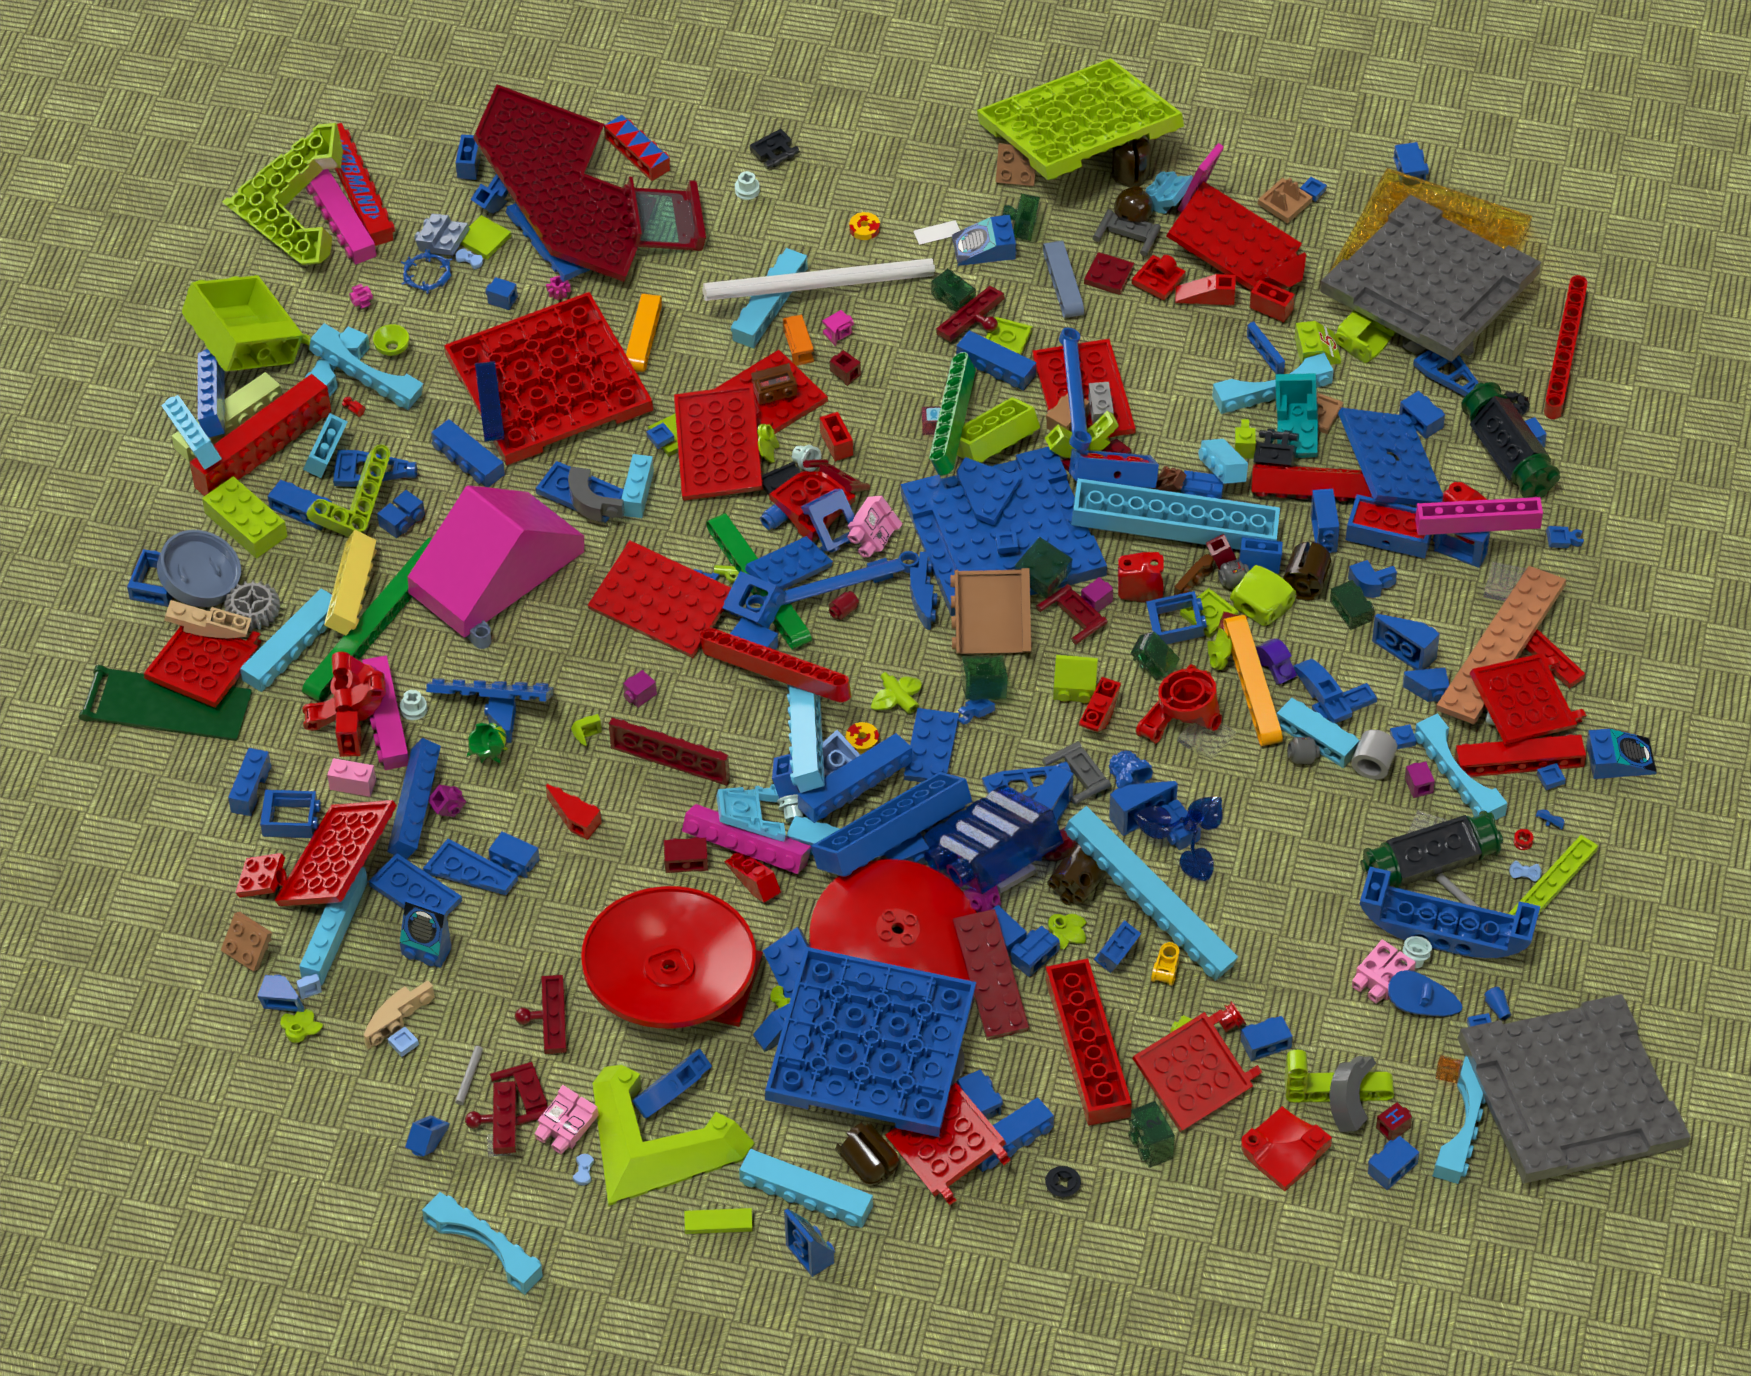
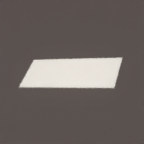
M956 220L914 230L913 232L920 245L952 237V234L960 231Z

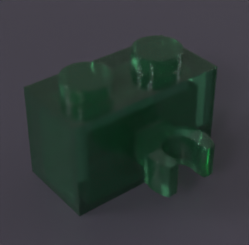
M1021 193L1018 209H1014L1010 205L1004 206L1002 216L1010 215L1011 220H1015L1013 229L1015 238L1031 241L1040 197Z
M948 268L931 281V294L933 297L946 304L950 310L955 312L976 297V289Z
M1155 631L1140 635L1130 653L1133 656V660H1137L1140 663L1139 667L1145 668L1156 681L1164 679L1173 673L1180 660Z

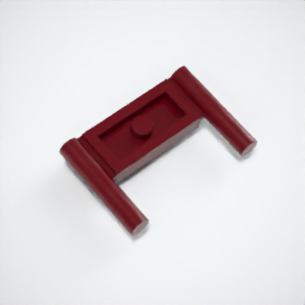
M827 459L803 461L805 468L820 467L818 472H823L845 487L846 492L870 490L868 483H863L837 467L828 464Z
M1069 584L1036 605V609L1042 612L1056 601L1058 602V606L1084 629L1071 638L1075 645L1108 623L1107 619L1104 616L1102 617L1078 593L1072 590Z
M532 1061L489 1074L491 1082L511 1076L514 1077L526 1114L516 1117V1126L538 1120L548 1108Z

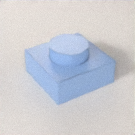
M317 974L305 976L296 981L301 1000L322 992Z
M403 1027L388 1038V1043L401 1057L419 1045L418 1039L406 1027Z

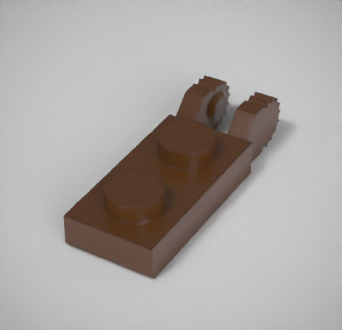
M1204 554L1174 586V595L1192 592L1196 584H1201L1204 577L1211 574L1213 571L1212 564L1214 563L1211 555Z

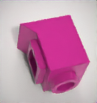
M842 310L822 320V323L827 327V329L823 330V334L835 347L838 340L852 333L854 321L850 315H846Z

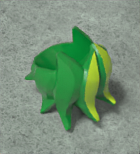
M495 723L475 724L476 729L468 737L467 757L474 754L480 758L481 763L486 758L500 763L501 760L497 756L500 755L501 751L508 750L505 747V730Z

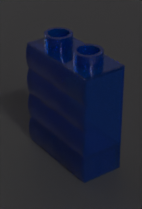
M1003 785L991 791L985 798L973 802L966 810L954 814L945 823L930 829L924 835L929 850L924 852V858L930 868L939 873L943 872L949 875L958 887L966 885L980 894H984L1064 842L1052 809L1007 785Z

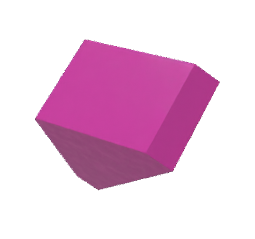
M468 485L408 575V593L465 638L476 625L482 623L483 620L485 622L489 621L584 553V535L529 492Z

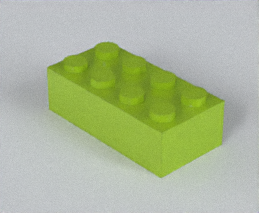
M1011 397L965 423L957 456L983 463L990 456L999 454L1004 448L1016 444L1018 440L1025 436L1032 435L1034 431L1040 428L1035 408Z
M234 476L202 498L205 514L256 559L288 537L285 521Z

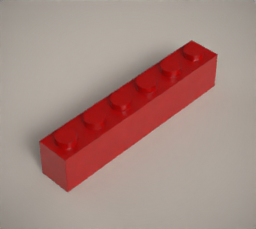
M1570 734L1558 737L1530 738L1504 744L1501 741L1456 745L1454 759L1468 776L1478 777L1536 772L1537 769L1557 763L1560 769L1581 768L1585 764L1586 752L1582 735Z

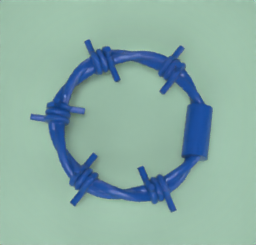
M425 249V253L419 254L412 259L408 257L405 263L401 261L405 265L403 272L404 282L401 284H408V287L412 286L427 291L426 294H429V290L439 286L443 287L452 276L449 262L452 258L445 259L442 256L432 254L430 249L428 252ZM425 258L426 261L430 262L431 258H436L442 263L440 268L445 267L447 271L443 273L437 283L429 285L423 281L420 286L412 281L411 278L414 275L409 276L407 270L409 271L412 265L417 266V264L413 263L415 260Z

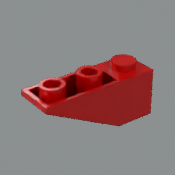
M1215 274L1176 286L1175 303L1234 305L1236 275Z
M546 784L547 799L569 831L588 840L602 822L601 810L593 804L582 801L575 795L571 796L565 793L559 787Z
M737 852L731 858L724 861L747 890L763 903L781 893L774 871L754 858Z

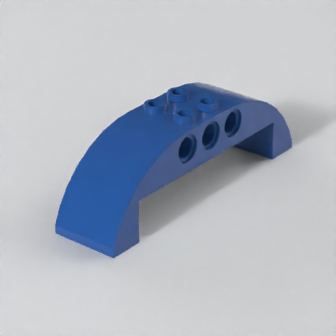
M1374 867L1369 868L1360 899V906L1369 919L1377 926L1397 938L1406 940L1411 936H1418L1427 939L1434 949L1477 958L1510 956L1521 952L1531 944L1540 906L1519 901L1516 914H1506L1390 887L1391 871Z

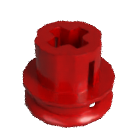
M1230 1001V1005H1224L1226 1010L1223 1012L1226 1017L1219 1023L1226 1033L1236 1026L1240 1029L1241 1025H1247L1232 1001Z

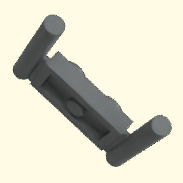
M1108 209L1093 236V240L1099 242L1108 227L1110 232L1145 242L1140 254L1147 256L1161 226L1145 221L1127 220L1128 216L1122 215V217H1119L1112 210Z
M1079 741L1042 759L1043 765L1048 766L1065 758V762L1068 763L1070 769L1086 788V790L1071 797L1074 805L1111 787L1110 781L1106 779L1084 748H1082Z

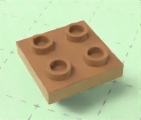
M999 143L996 183L1034 186L1036 170L1030 166L1029 158L1012 144Z
M1282 178L1258 199V205L1288 224L1312 203L1313 197L1298 188L1296 181L1292 183L1291 178L1287 180Z
M241 912L234 913L221 951L250 970L256 971L260 967L265 951L269 948L268 943L272 940V932Z

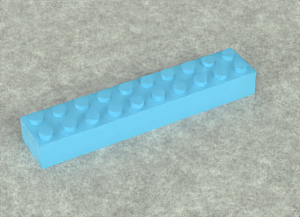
M1078 478L1071 525L1205 545L1206 542L1225 534L1230 546L1233 549H1240L1242 537L1277 541L1280 508Z

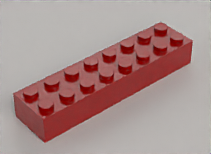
M310 374L215 443L213 446L222 458L205 470L197 458L190 461L194 488L206 496L233 476L237 480L241 479L246 474L251 473L258 465L266 462L276 452L281 451L291 441L296 440L299 435L311 429L314 424L326 418L331 413L328 387L313 374Z
M1089 959L1046 966V985L1088 1126L1130 1118L1132 1102Z

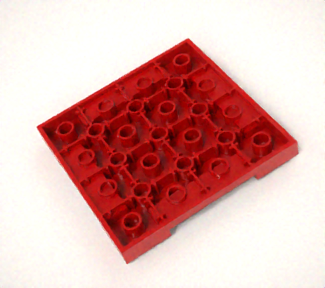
M590 292L444 345L445 356L460 383L462 382L506 466L543 452V446L615 420L616 424L653 411V402Z

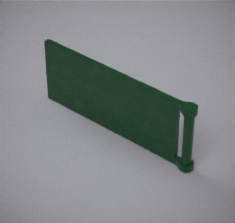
M96 665L93 671L94 677L84 708L79 713V719L86 722L100 721L237 741L252 690L232 686L217 707L214 708L144 679V673L109 669L103 665ZM108 676L97 712L93 713L91 710L102 677Z

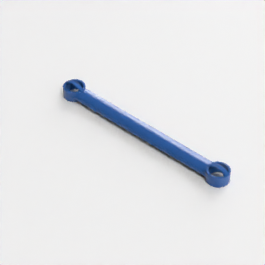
M1067 327L1062 330L1059 342L1063 345L1072 426V435L1069 442L1073 448L1084 451L1088 449L1092 438L1087 433L1078 351V342L1081 336L1077 330Z
M905 551L897 559L785 590L787 594L781 606L900 571L910 573V567H919V556L915 552ZM905 560H913L914 563H913V564H905V563H903V561H905ZM752 595L748 597L746 609L758 613L767 596ZM755 603L762 605L760 608L750 607L751 604Z

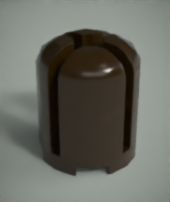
M1144 135L1139 139L1130 140L1129 143L1125 142L1124 145L1115 146L1112 151V178L1115 182L1119 181L1122 184H1126L1128 188L1143 185L1144 181L1150 176L1151 145Z
M1308 541L1301 542L1292 550L1283 579L1296 590V599L1311 601L1314 600L1315 596L1322 593L1332 560L1328 549L1320 543L1312 542L1310 546Z
M869 1121L868 1125L864 1126L863 1123H860L846 1133L848 1138L841 1146L837 1143L836 1152L865 1185L873 1186L882 1183L884 1180L882 1177L884 1176L888 1179L898 1166L899 1158L897 1153Z

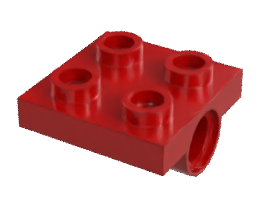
M1152 255L1132 278L1131 284L1165 300L1184 279L1186 271L1177 267L1175 259L1170 255H1163L1161 258Z
M277 853L246 858L235 891L237 896L241 898L275 893L276 887L283 886L287 880V874L283 868L284 855Z

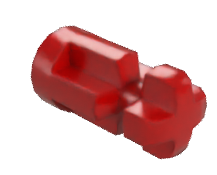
M350 396L343 399V407H348V410L358 417L364 414L365 406L356 400L353 402Z

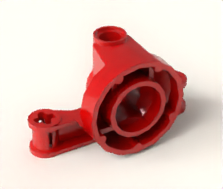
M347 652L334 653L332 655L334 677L330 686L334 697L326 702L309 703L303 706L302 712L305 714L304 729L315 731L336 721L337 712L358 711L359 721L367 719L380 706L386 694L384 673L369 664L362 663Z
M1190 664L1186 669L1175 671L1164 678L1158 690L1159 700L1138 723L1136 735L1147 737L1156 744L1162 738L1167 723L1172 718L1179 719L1184 723H1196L1209 730L1216 731L1221 724L1222 715L1220 714L1217 699V686L1211 673L1207 670H1199L1195 665Z

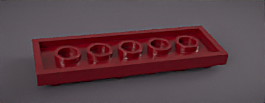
M611 718L609 722L611 749L725 786L729 783L728 754L706 748L700 744L696 745L687 742L682 738L668 736L663 732H656L644 726H637L622 719Z
M995 909L953 918V925L969 981L976 982L974 999L986 1040L1028 1031V1022Z

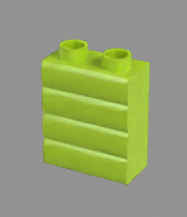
M259 275L233 276L227 279L208 281L198 280L191 282L188 288L182 314L187 322L193 326L198 337L204 341L210 353L215 356L223 370L227 372L294 363L304 335Z

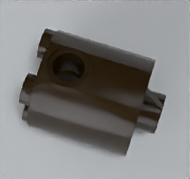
M1076 844L1047 881V885L1060 896L1061 902L1065 905H1070L1071 903L1080 905L1085 903L1107 872L1100 869L1097 862L1090 855L1085 854L1079 844Z

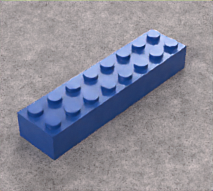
M939 772L811 845L817 869L842 877L848 876L858 867L866 866L872 859L883 856L891 848H896L903 841L916 837L917 833L922 830L931 828L934 823L947 819L953 812L964 809L965 805L972 802L966 778Z

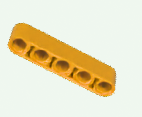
M641 294L626 351V356L636 372L645 373L662 307V296Z

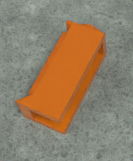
M802 314L783 318V332L792 354V362L796 366L814 362L812 355L814 349Z

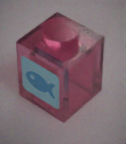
M941 406L922 407V435L935 434Z

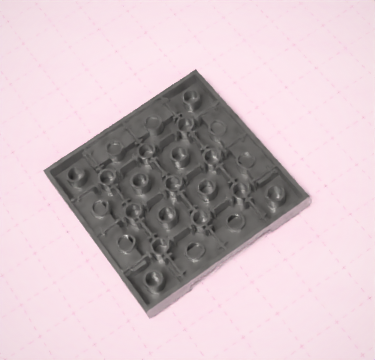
M1410 195L1388 216V222L1348 260L1343 259L1321 280L1320 292L1452 362L1540 274L1541 262L1509 245L1505 249L1443 218V211Z
M1622 994L1582 1002L1580 1008L1503 1024L1499 1020L1460 1029L1457 1039L1465 1056L1469 1059L1485 1101L1523 1184L1687 1147L1691 1136L1674 1101H1669L1637 1035L1639 1028Z

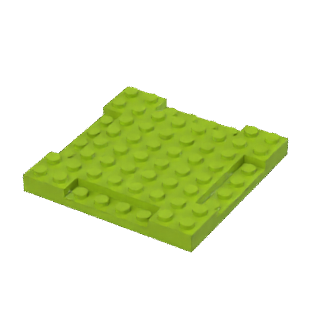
M1111 58L977 110L979 124L995 137L1006 139L1029 158L1030 166L1047 180L1056 179L1059 175L1073 172L1075 169L1082 167V159H1088L1092 155L1106 152L1112 147L1124 145L1125 142L1139 139L1143 135L1150 140L1157 139L1161 135L1175 132L1177 129L1184 127L1182 112Z

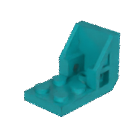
M1316 373L1276 374L1277 432L1288 430L1292 431V433H1299V441L1290 442V445L1297 447L1295 458L1318 457V391ZM1277 440V444H1281L1282 440Z

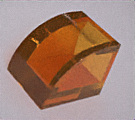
M1440 1055L1435 1079L1457 1084L1462 1060Z

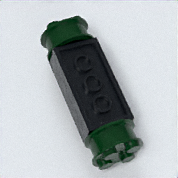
M1494 382L1476 384L1473 390L1461 402L1462 411L1466 415H1470L1471 423L1469 425L1507 479L1520 487V494L1524 498L1544 497L1559 481V469L1551 465V458L1512 402L1506 395L1501 394L1500 386Z
M1483 810L1478 816L1472 818L1463 815L1388 839L1386 842L1381 843L1378 848H1365L1363 860L1360 861L1362 870L1367 875L1370 867L1391 871L1389 886L1398 888L1477 861H1482L1484 856L1490 854L1497 856L1500 854L1501 844L1504 841L1501 832L1496 828L1492 812L1488 813Z

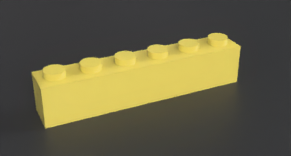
M357 530L353 531L345 543L324 626L345 636L351 629L354 630L359 622L357 616L363 606L360 603L365 597L366 591L364 588L370 579L367 575L373 567L371 560L377 552V549H375L376 540Z

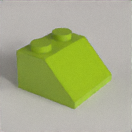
M1056 655L1053 700L1089 703L1097 687L1098 658Z

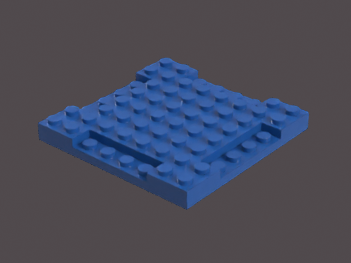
M1049 446L1017 454L1016 460L990 466L1020 477V484L994 526L975 519L972 507L968 503L963 487L956 475L943 479L940 478V475H935L901 484L902 499L923 550L928 552V560H932V572L951 616L955 615V608H951V596H955V587H951L950 575H954L955 570L985 571L1029 568L1030 596L1062 588L1067 584L1073 585L1107 576V564L1094 535L1091 536L1088 527L1071 525L1075 497L1067 481V473L1059 455L1051 451ZM1016 531L1018 552L998 554L995 533Z
M805 947L765 1089V1100L808 1109L809 1105L865 1116L896 1123L895 1128L939 1137L965 1028L967 1027L975 995L976 982Z

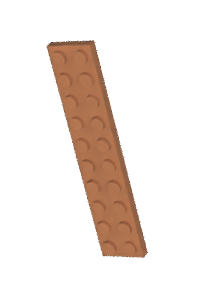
M1531 566L1527 567L1437 703V711L1475 725L1486 706L1469 674L1470 671L1474 668L1518 659L1566 586V579Z

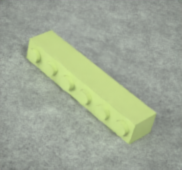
M265 372L226 398L225 433L210 437L209 439L212 444L217 443L282 395L281 385ZM178 431L172 435L174 449L188 461L194 459L196 456Z

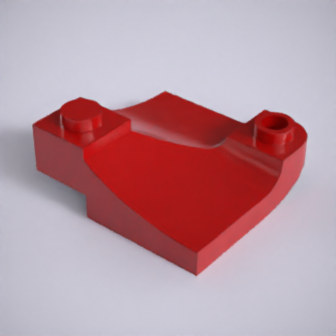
M803 471L771 492L769 500L787 515L798 529L800 535L803 537L807 536L812 542H815L819 539V536L809 514H804L801 507L834 489H843L849 505L855 502L856 496L851 492H846L845 487L823 472ZM841 509L823 518L827 529L843 512Z
M1282 1106L1256 1129L1251 1128L1243 1135L1241 1149L1246 1158L1258 1170L1285 1192L1315 1166L1316 1160L1331 1147L1332 1137L1317 1124L1311 1125L1301 1120Z

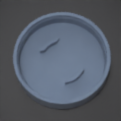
M186 530L173 535L164 544L157 561V574L165 590L177 600L191 606L211 607L226 601L227 594H230L231 589L236 588L241 575V564L234 549L221 537L207 531Z

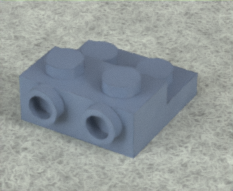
M432 213L430 218L424 220L421 232H416L415 242L421 252H425V249L428 252L430 249L431 253L453 256L470 228L468 223L451 221L449 215Z

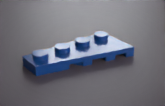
M449 838L423 867V871L430 875L507 895L518 881V875Z

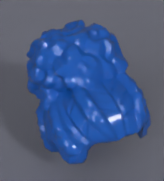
M1121 751L1110 759V773L1115 777L1118 788H1123L1130 784H1143L1146 780L1152 778V765L1146 760H1140L1131 751Z

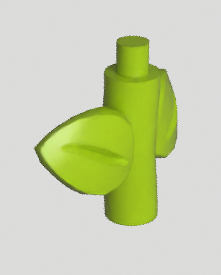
M887 672L881 674L880 678L884 681L883 686L885 689L880 690L875 695L871 709L888 710L898 704L907 714H913L919 708V704L910 695L920 691L921 681L908 676L902 677L897 681L893 675L889 676Z

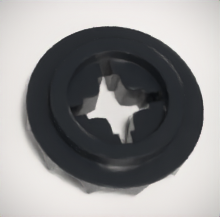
M1514 390L1513 392L1506 391L1503 394L1511 402L1517 401V404L1514 403L1513 405L1521 416L1527 413L1530 403L1528 397L1524 396L1523 392L1516 393Z
M1058 1166L1047 1173L1045 1184L1047 1191H1050L1053 1197L1059 1196L1064 1199V1197L1070 1196L1072 1198L1073 1194L1079 1192L1081 1178L1075 1169L1068 1166ZM1059 1178L1063 1182L1068 1181L1067 1188L1063 1185H1059Z

